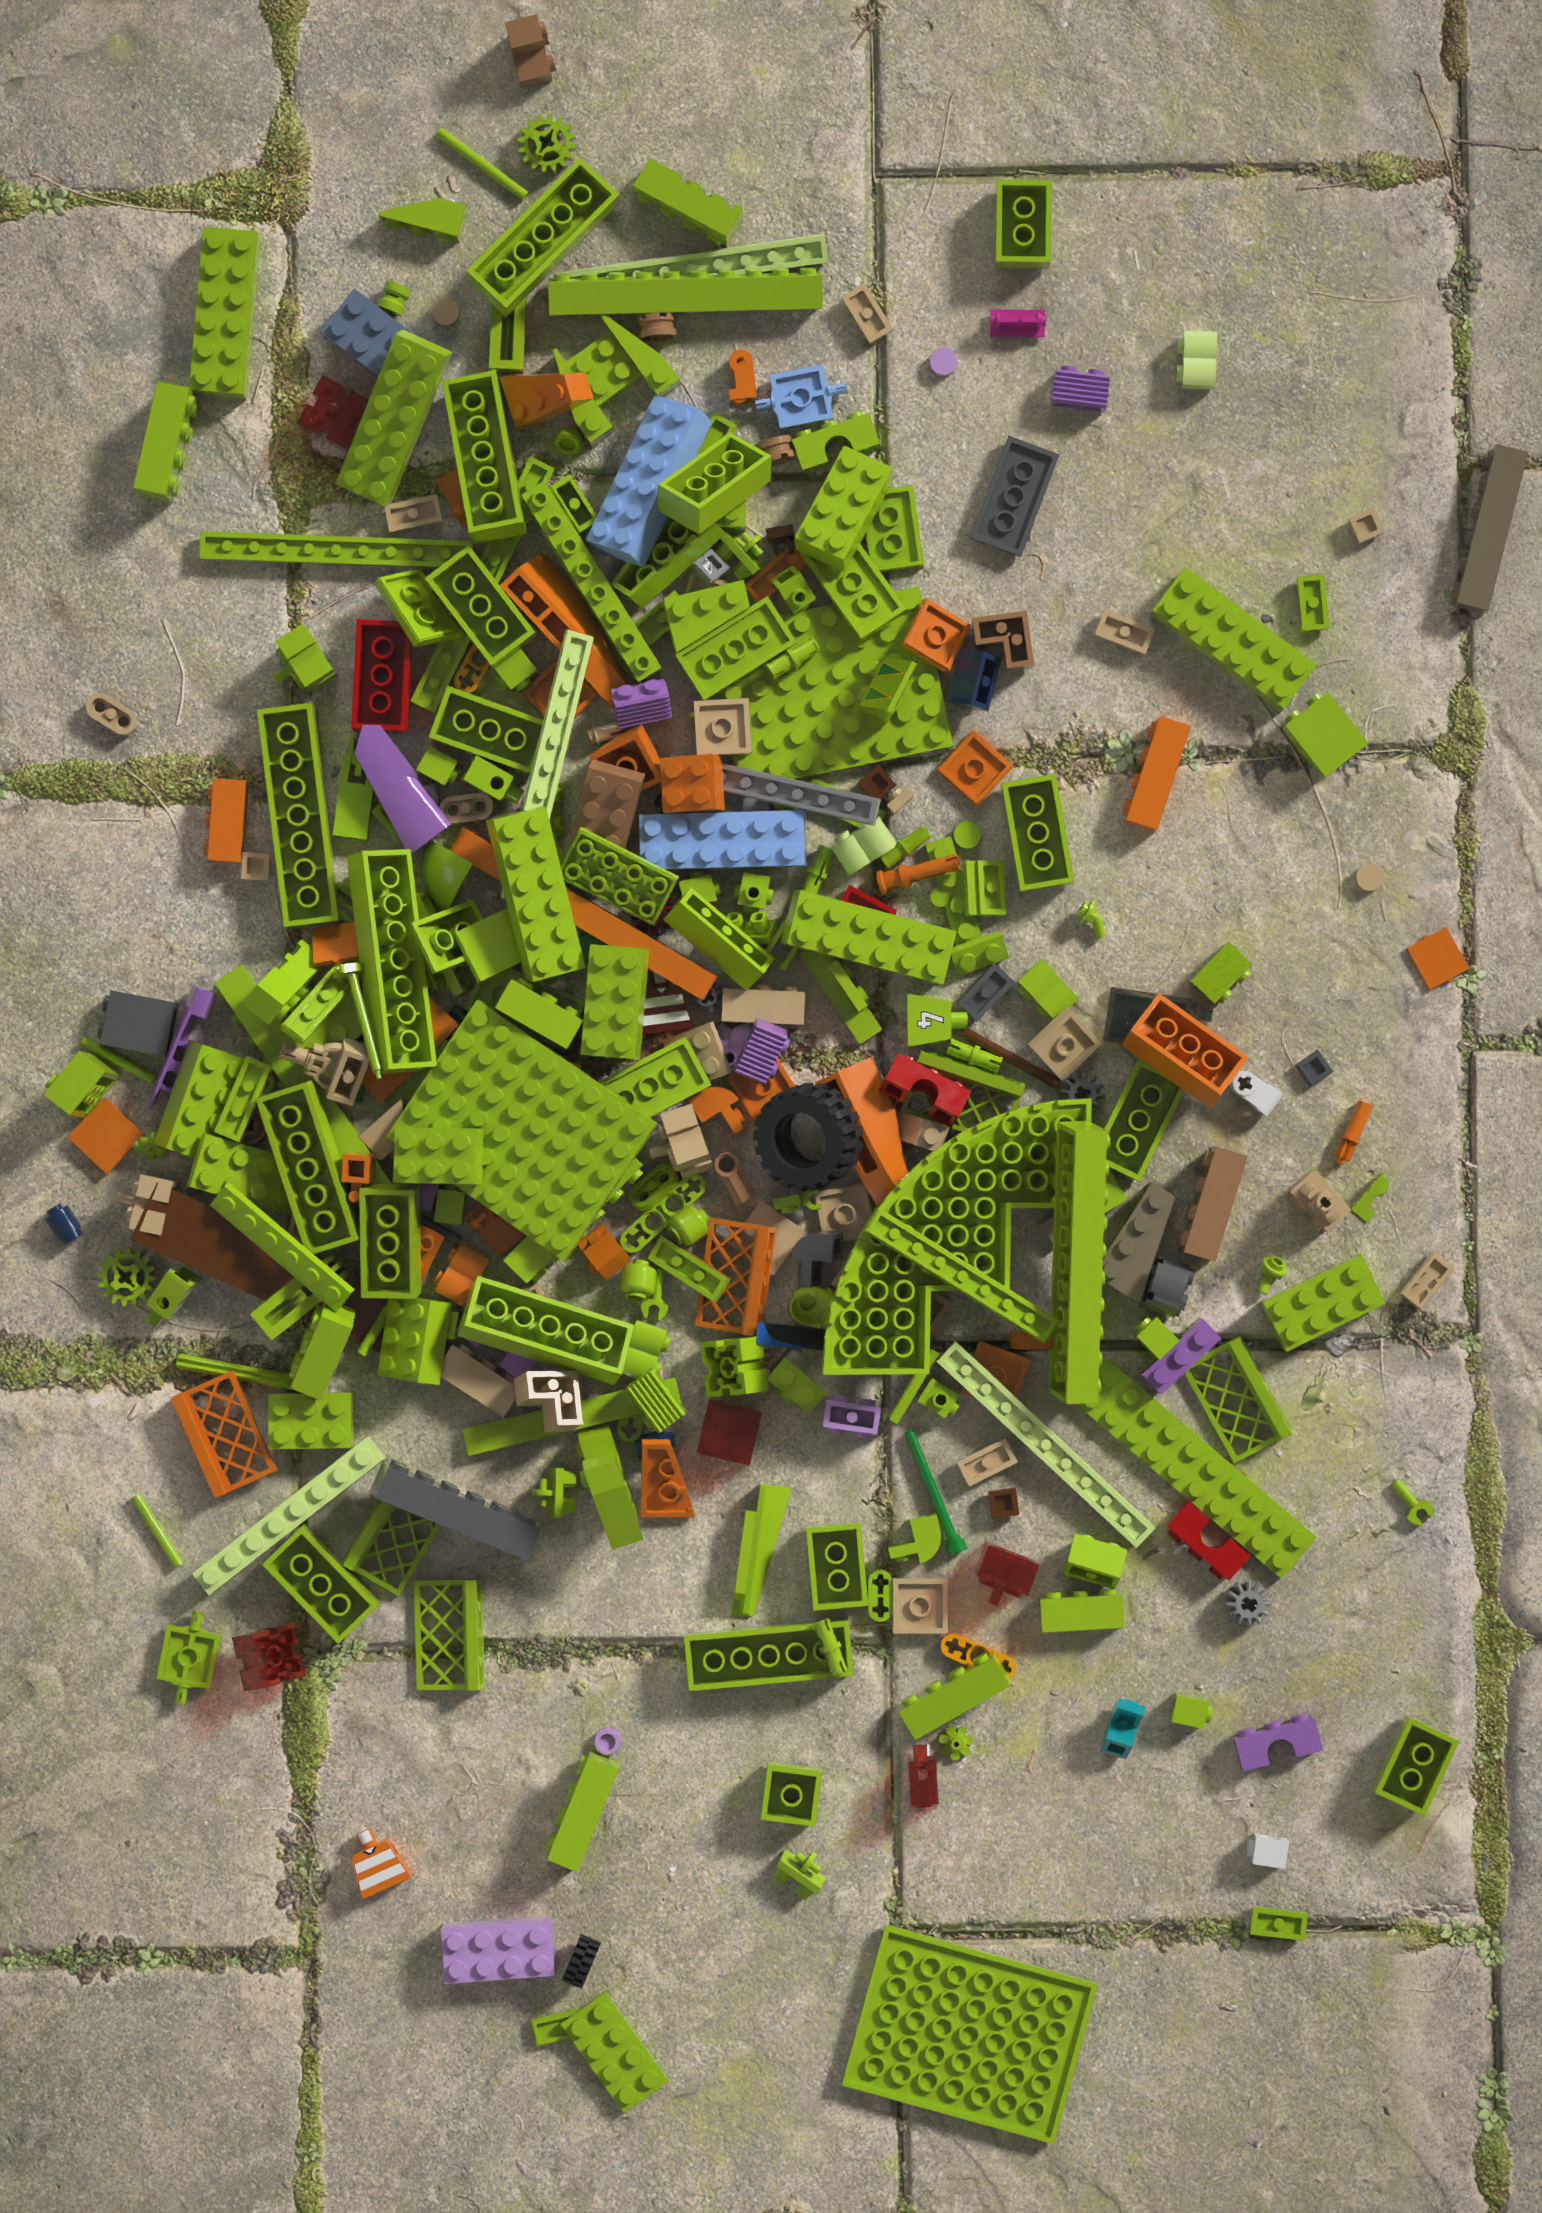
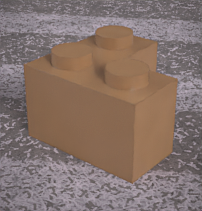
M537 14L505 22L521 88L553 81L551 72L556 71L553 56L546 55L544 46L549 45L544 21L538 22Z
M1027 610L972 618L971 626L975 649L1002 645L1005 672L1033 668L1034 659Z

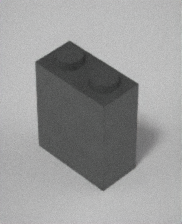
M110 990V995H105L102 1011L106 1012L104 1023L100 1022L97 1038L101 1039V1045L166 1057L172 1041L178 1003Z

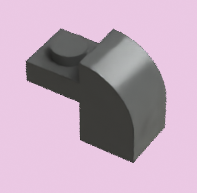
M822 1230L806 1235L796 1243L791 1259H801L798 1268L801 1287L811 1288L821 1284L822 1262H835L842 1259L843 1232Z

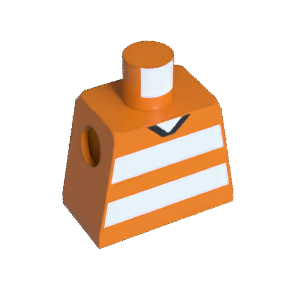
M371 1828L356 1834L362 1849L352 1854V1861L362 1899L412 1877L411 1869L389 1837L377 1842Z

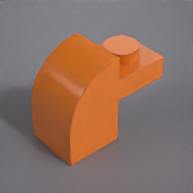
M710 1087L688 1099L702 1124L721 1112L735 1135L744 1130L742 1124L746 1122L738 1107L734 1110L730 1107L739 1101L738 1097L730 1090L722 1087Z

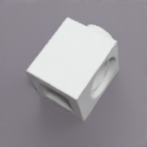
M1254 1833L1253 1840H1248L1246 1856H1250L1252 1864L1285 1869L1289 1841L1287 1838Z

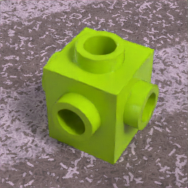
M743 872L742 883H736L733 898L738 900V906L743 907L742 912L753 914L759 912V910L765 911L766 905L772 904L774 889H769L770 876ZM751 890H756L759 893L756 898H751L748 894Z

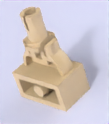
M343 1037L341 1043L333 1042L325 1045L313 1043L312 1047L305 1049L284 1042V1049H281L279 1059L302 1065L303 1074L312 1076L321 1087L325 1088L327 1099L353 1106L370 1062L365 1043Z
M1315 1169L1308 1172L1288 1191L1292 1196L1288 1199L1299 1212L1304 1209L1310 1216L1307 1221L1318 1232L1321 1229L1324 1232H1328L1351 1211L1350 1207Z

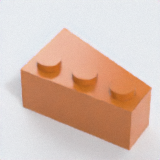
M586 373L500 377L516 429L538 427L594 399Z

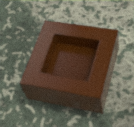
M879 765L858 782V785L868 796L882 799L896 787L893 780Z
M1015 1487L988 1491L992 1519L1019 1515Z

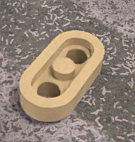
M95 693L88 698L86 702L88 715L113 732L126 736L133 733L137 728L138 720L135 713L104 693ZM99 703H104L106 706L103 712H97L96 710ZM123 717H127L129 720L128 725L125 727H121L119 724L120 719Z
M479 792L449 796L440 803L439 809L451 824H461L488 819L494 811V803L487 794ZM479 802L485 804V810L482 812H478L475 809L476 804ZM451 806L458 807V813L454 816L448 813Z

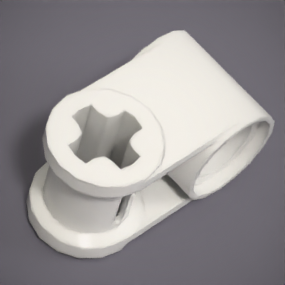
M1239 1071L1229 1085L1236 1095L1265 1117L1270 1115L1283 1096L1273 1086L1248 1071ZM1247 1077L1246 1083L1249 1087L1239 1089L1240 1083L1238 1078L1244 1079Z

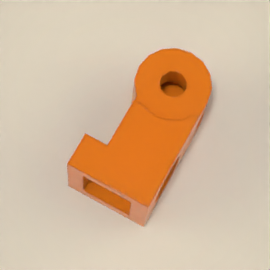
M735 350L729 357V368L734 375L736 389H728L730 405L755 403V400L757 401L752 356L746 350Z

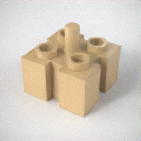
M692 1104L660 1114L663 1123L658 1124L664 1144L649 1149L652 1158L668 1154L674 1172L680 1171L682 1178L714 1168Z
M140 1174V1178L134 1181L132 1194L118 1192L116 1202L130 1205L126 1215V1222L130 1223L129 1229L135 1230L157 1182L158 1185L152 1200L169 1203L171 1189L178 1191L179 1182ZM147 1210L140 1231L162 1235L166 1214Z

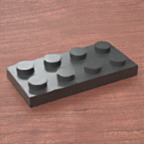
M1008 435L970 539L1021 558L1060 454Z

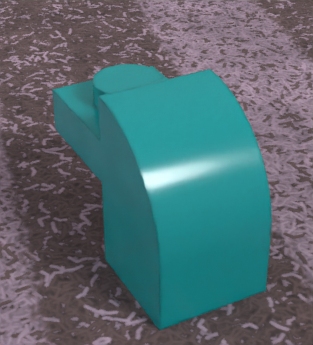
M1120 1698L1118 1702L1116 1701L1105 1729L1100 1751L1126 1759L1133 1747L1136 1731L1144 1717L1146 1707L1130 1699L1124 1700Z

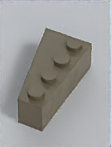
M1150 1182L1107 1247L1106 1257L1103 1259L1102 1270L1105 1273V1283L1136 1304L1140 1302L1176 1198L1154 1182Z

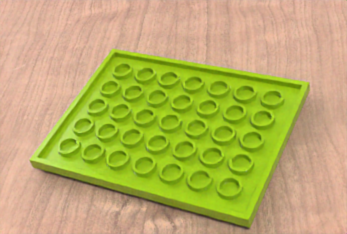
M920 587L894 591L907 608V612L862 642L835 604L798 611L795 614L780 615L797 641V644L791 647L792 649L813 637L818 643L821 652L802 662L801 667L797 669L792 668L775 680L770 676L764 664L719 692L720 700L749 699L752 754L732 755L734 766L799 780L952 748L954 745L937 668L900 646L922 602ZM785 651L780 655L776 656L775 658H773L772 660L768 661L767 663H770L778 657L782 656L783 654H785ZM884 657L908 660L917 664L889 723L860 710L861 702L857 700L863 686L869 687L873 680V677L869 676L875 662L881 663Z
M476 1000L437 1059V1067L431 1068L386 1137L394 1142L395 1127L484 1129L482 1185H454L558 1258L567 1261L658 1123L485 1003Z
M885 1924L841 2085L1054 2144L1098 1983Z

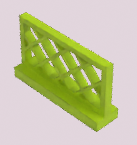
M921 1048L917 1061L920 1065L938 1071L940 1074L945 1075L947 1079H957L964 1087L963 1082L972 1084L966 1088L968 1090L977 1086L985 1089L989 1098L974 1105L969 1095L968 1101L971 1107L961 1111L959 1117L973 1110L979 1123L983 1121L976 1108L989 1102L992 1103L997 1115L1018 1108L1025 1088L1024 1082L977 1066H970L968 1063ZM917 1090L908 1093L900 1112L946 1126L924 1113L931 1108V1103L924 1092ZM990 1091L996 1092L998 1094L992 1096ZM922 1093L928 1107L920 1111L908 1108L911 1097ZM1003 1095L1014 1098L1011 1109L1000 1113L994 1100ZM959 1117L957 1119L958 1124L954 1123L952 1127L961 1132L969 1129L963 1126Z
M1240 1335L1203 1355L1185 1372L1189 1383L1234 1464L1278 1440L1292 1435L1293 1430ZM1225 1350L1229 1351L1233 1359L1230 1369L1214 1365L1217 1355ZM1213 1357L1211 1364L1204 1362ZM1235 1364L1240 1372L1233 1371ZM1197 1365L1209 1367L1210 1370L1206 1382L1196 1380L1190 1369ZM1213 1369L1229 1373L1225 1388L1209 1384ZM1232 1374L1243 1377L1245 1380L1244 1393L1228 1389ZM1198 1384L1205 1386L1203 1393ZM1208 1387L1223 1392L1219 1406L1207 1402L1205 1395ZM1248 1388L1253 1396L1246 1395ZM1226 1393L1242 1397L1238 1412L1222 1407ZM1245 1398L1257 1402L1259 1406L1257 1418L1241 1413ZM1212 1409L1218 1410L1216 1417ZM1221 1411L1237 1416L1233 1430L1220 1426L1218 1420ZM1261 1412L1266 1420L1260 1419ZM1239 1417L1255 1421L1251 1436L1236 1432ZM1258 1422L1270 1426L1274 1436L1267 1440L1254 1437ZM1225 1433L1231 1434L1230 1440H1228ZM1234 1435L1250 1440L1247 1450L1239 1455H1236L1231 1446ZM1253 1441L1259 1443L1258 1445L1251 1448Z
M377 1500L341 1562L346 1568L354 1570L400 1596L441 1525L435 1523L433 1526L432 1521L425 1518L411 1521L410 1513L406 1511L408 1522L392 1526L390 1515L393 1510L399 1508ZM388 1520L389 1527L383 1528ZM428 1521L431 1530L428 1536L416 1539L413 1525ZM410 1526L413 1540L397 1544L394 1530ZM391 1531L394 1545L378 1549L376 1542L378 1535ZM423 1542L422 1546L419 1549L417 1543ZM374 1544L375 1550L369 1552L372 1545ZM414 1544L416 1550L415 1558L402 1563L398 1548ZM396 1550L399 1564L383 1568L380 1553ZM377 1554L380 1569L368 1572L360 1567L365 1557ZM409 1566V1568L407 1569V1571H406V1573H405L403 1567ZM400 1568L403 1578L396 1588L386 1581L384 1572ZM381 1573L383 1580L375 1575Z
M482 1578L414 1580L417 1690L479 1691L485 1688ZM439 1585H446L443 1590L438 1587ZM452 1585H462V1598L455 1604L445 1592ZM421 1586H431L438 1593L430 1604L422 1598ZM441 1597L452 1606L443 1618L432 1608ZM461 1603H462L463 1611L459 1608V1605H460ZM455 1610L463 1617V1625L457 1631L445 1621ZM428 1611L439 1620L431 1631L422 1624V1617ZM442 1624L453 1634L444 1645L433 1635ZM429 1638L440 1648L431 1659L423 1652V1644ZM455 1638L464 1645V1652L458 1659L447 1649ZM442 1652L454 1662L445 1673L434 1663ZM423 1659L427 1662V1664L424 1667ZM456 1665L464 1672L465 1684H455L447 1676ZM429 1666L441 1676L434 1684H424V1671ZM444 1679L448 1684H440V1682Z

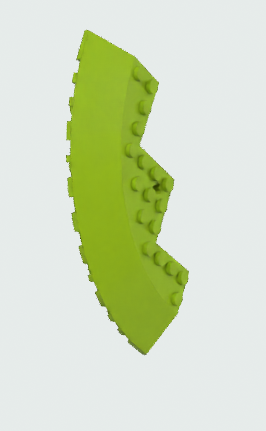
M1092 1098L1054 1100L1020 1107L991 1117L959 1133L927 1155L908 1172L878 1207L1010 1289L1011 1208H1054L1057 1122H1091ZM862 1231L843 1268L831 1303L824 1337L821 1375L929 1374L931 1291L957 1290ZM977 1259H981V1264L976 1266Z

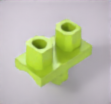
M731 531L721 537L723 541L715 552L724 562L728 561L734 554L741 562L732 571L740 581L745 580L751 575L758 574L765 567L757 558L763 554L762 549L758 546L762 540L760 535H756L752 539L744 532L739 538L734 531Z
M729 912L727 918L758 945L771 943L772 934L777 928L776 920H769L766 912H755L751 915L750 920H743L742 914L739 912Z
M548 1467V1479L540 1478L539 1489H531V1495L539 1496V1506H547V1516L563 1518V1515L575 1513V1498H563V1487L576 1486V1473L565 1471L564 1468Z
M787 1849L782 1853L773 1876L781 1884H786L791 1877L798 1881L799 1884L795 1888V1892L804 1900L813 1893L818 1894L826 1877L819 1873L821 1866L813 1862L817 1856L816 1853L812 1851L806 1857L801 1852H798L795 1856Z

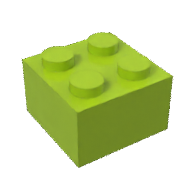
M768 1761L761 1820L816 1827L822 1768Z

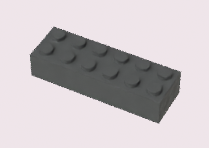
M391 1459L390 1463L382 1462L370 1490L376 1499L528 1561L541 1531L535 1524L536 1521L532 1519V1516L517 1511L516 1515L510 1513L511 1510L507 1509V1506L493 1500L491 1505L485 1503L486 1500L481 1495L467 1490L466 1494H463L456 1485L448 1481L442 1480L441 1484L434 1482L435 1479L432 1478V1475L417 1469L416 1473H412L406 1467V1464Z

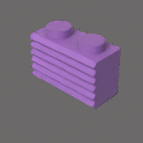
M1061 366V370H1055L1051 406L1105 412L1110 376L1104 375V371L1089 369L1088 373L1077 372L1078 368L1073 366Z
M652 679L643 684L623 685L611 690L615 718L619 729L672 718L665 679Z
M756 1018L734 1065L735 1072L764 1085L768 1078L773 1079L778 1069L776 1060L779 1054H785L790 1042L787 1039V1030Z

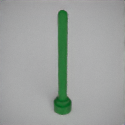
M907 1430L905 1432V1439L946 1536V1540H944L946 1546L944 1548L949 1557L968 1549L965 1539H961L960 1534L957 1535L915 1432Z

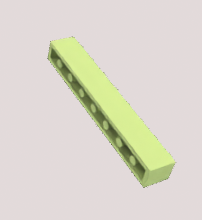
M368 1436L193 1572V1576L208 1595L212 1594L386 1457Z

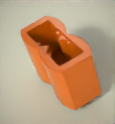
M462 1243L460 1247L456 1245L453 1247L447 1257V1260L450 1261L446 1271L442 1269L439 1271L433 1284L437 1285L434 1291L464 1307L472 1283L477 1276L482 1277L491 1259Z

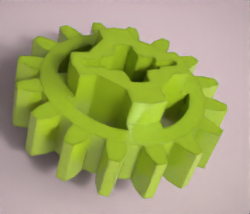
M539 114L537 115L538 122L534 123L529 119L527 120L529 128L522 127L520 129L524 137L517 139L518 144L523 145V147L518 149L519 155H526L523 163L526 165L531 162L533 172L540 167L542 175L546 174L547 169H551L553 174H557V166L560 165L565 170L567 168L565 160L573 161L574 158L570 151H576L577 146L570 142L574 141L576 136L575 133L568 134L571 130L570 124L562 126V117L553 121L552 114H548L547 120H543ZM549 127L547 130L537 131L541 128ZM560 133L565 139V147L558 142ZM548 140H551L552 147L547 146L543 149L542 141L547 143ZM529 141L537 148L534 156L529 150ZM556 157L555 160L546 161L548 158Z
M127 1247L125 1254H123L122 1250L118 1248L115 1251V1257L110 1253L106 1255L108 1263L100 1262L99 1265L104 1271L96 1274L97 1277L103 1278V1282L98 1284V1288H106L103 1296L108 1297L112 1295L113 1304H116L120 1299L122 1300L123 1307H127L129 1300L135 1306L138 1305L139 1297L143 1300L148 1299L146 1291L155 1290L150 1285V1282L157 1280V1277L151 1276V1272L156 1269V1266H148L147 1263L151 1258L148 1256L142 1259V1250H137L135 1254H132V1247ZM129 1258L137 1262L131 1266H126L120 1260ZM112 1269L114 1271V1281L110 1283L109 1274ZM144 1270L145 1280L142 1286L139 1281L140 1273ZM123 1271L132 1272L130 1279L133 1284L122 1282L121 1279L124 1277ZM123 1288H129L134 1294L122 1295L118 1291Z

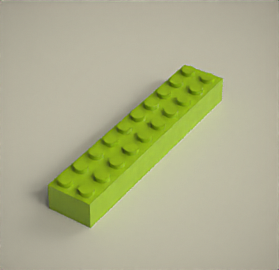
M1089 1121L1057 1122L1051 1316L1059 1321L1052 1331V1349L1049 1350L1048 1392L1065 1404L1098 1403V1395L1101 1393L1099 1368L1102 1366L1100 1341L1103 1339L1101 1314L1104 1312V1300L1101 1296L1102 1286L1105 1285V1273L1102 1268L1103 1259L1106 1257V1246L1103 1240L1104 1232L1107 1230V1218L1104 1212L1105 1205L1108 1203V1191L1105 1188L1106 1177L1109 1175V1164L1106 1161L1107 1150L1110 1148V1137L1107 1130Z

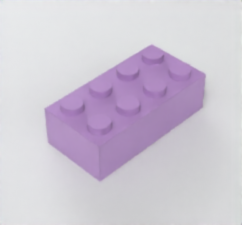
M553 1916L443 1924L441 1927L445 1984L555 1976L556 1974Z

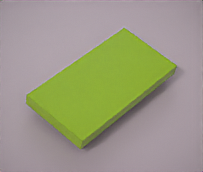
M580 827L561 864L564 881L653 926L679 876L583 827Z

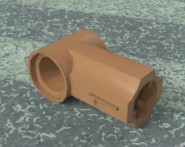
M730 1152L719 1153L714 1160V1168L735 1205L737 1206L757 1195L737 1157ZM727 1156L733 1159L734 1167L731 1171L723 1172L719 1169L718 1165L722 1157Z

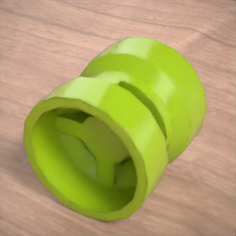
M386 281L383 288L385 293L378 300L377 306L388 314L402 317L404 312L403 304L405 300L409 299L411 290L398 283Z

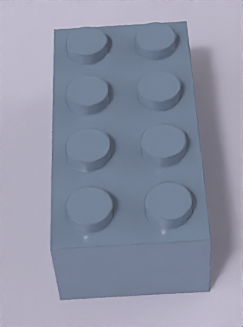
M354 288L322 328L321 333L326 340L378 379L395 334L402 329L410 331Z

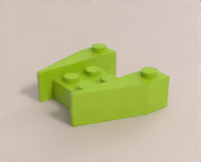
M605 314L601 316V321L608 332L571 359L565 361L557 348L553 350L559 373H586L594 399L572 409L571 412L576 427L592 448L614 433L613 426L603 414L601 408L641 379L644 380L654 395L662 397L680 385L679 377L661 354Z
M609 1423L577 1432L579 1442L575 1443L579 1459L585 1458L582 1461L584 1471L579 1472L584 1488H590L612 1550L644 1540L638 1523L639 1514Z

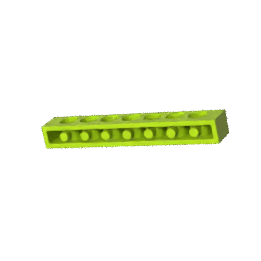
M545 480L523 493L521 501L635 683L639 684L658 672L662 667Z

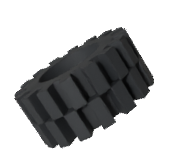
M581 1934L562 1981L582 1989L601 1942Z

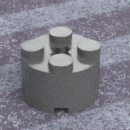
M1157 1256L1153 1264L1157 1266L1156 1272H1150L1142 1299L1144 1302L1142 1308L1172 1318L1175 1316L1179 1317L1181 1310L1184 1311L1188 1300V1295L1184 1294V1292H1186L1188 1285L1192 1284L1195 1270L1191 1269L1190 1265Z

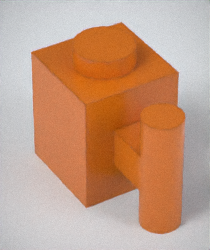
M355 1152L343 1154L341 1182H351L350 1201H359V1189L364 1184L375 1181L376 1154Z
M603 1223L594 1228L577 1244L589 1259L585 1264L595 1276L600 1273L606 1280L632 1260Z

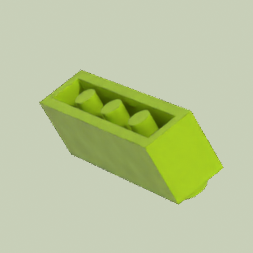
M692 887L679 899L663 919L746 991L765 973L774 960L770 954Z
M995 1652L989 1655L987 1653L980 1654L972 1660L973 1664L964 1669L963 1666H960L948 1674L949 1678L942 1682L935 1680L925 1687V1692L918 1696L913 1693L901 1701L902 1705L899 1707V1714L915 1740L1010 1687L1011 1679Z

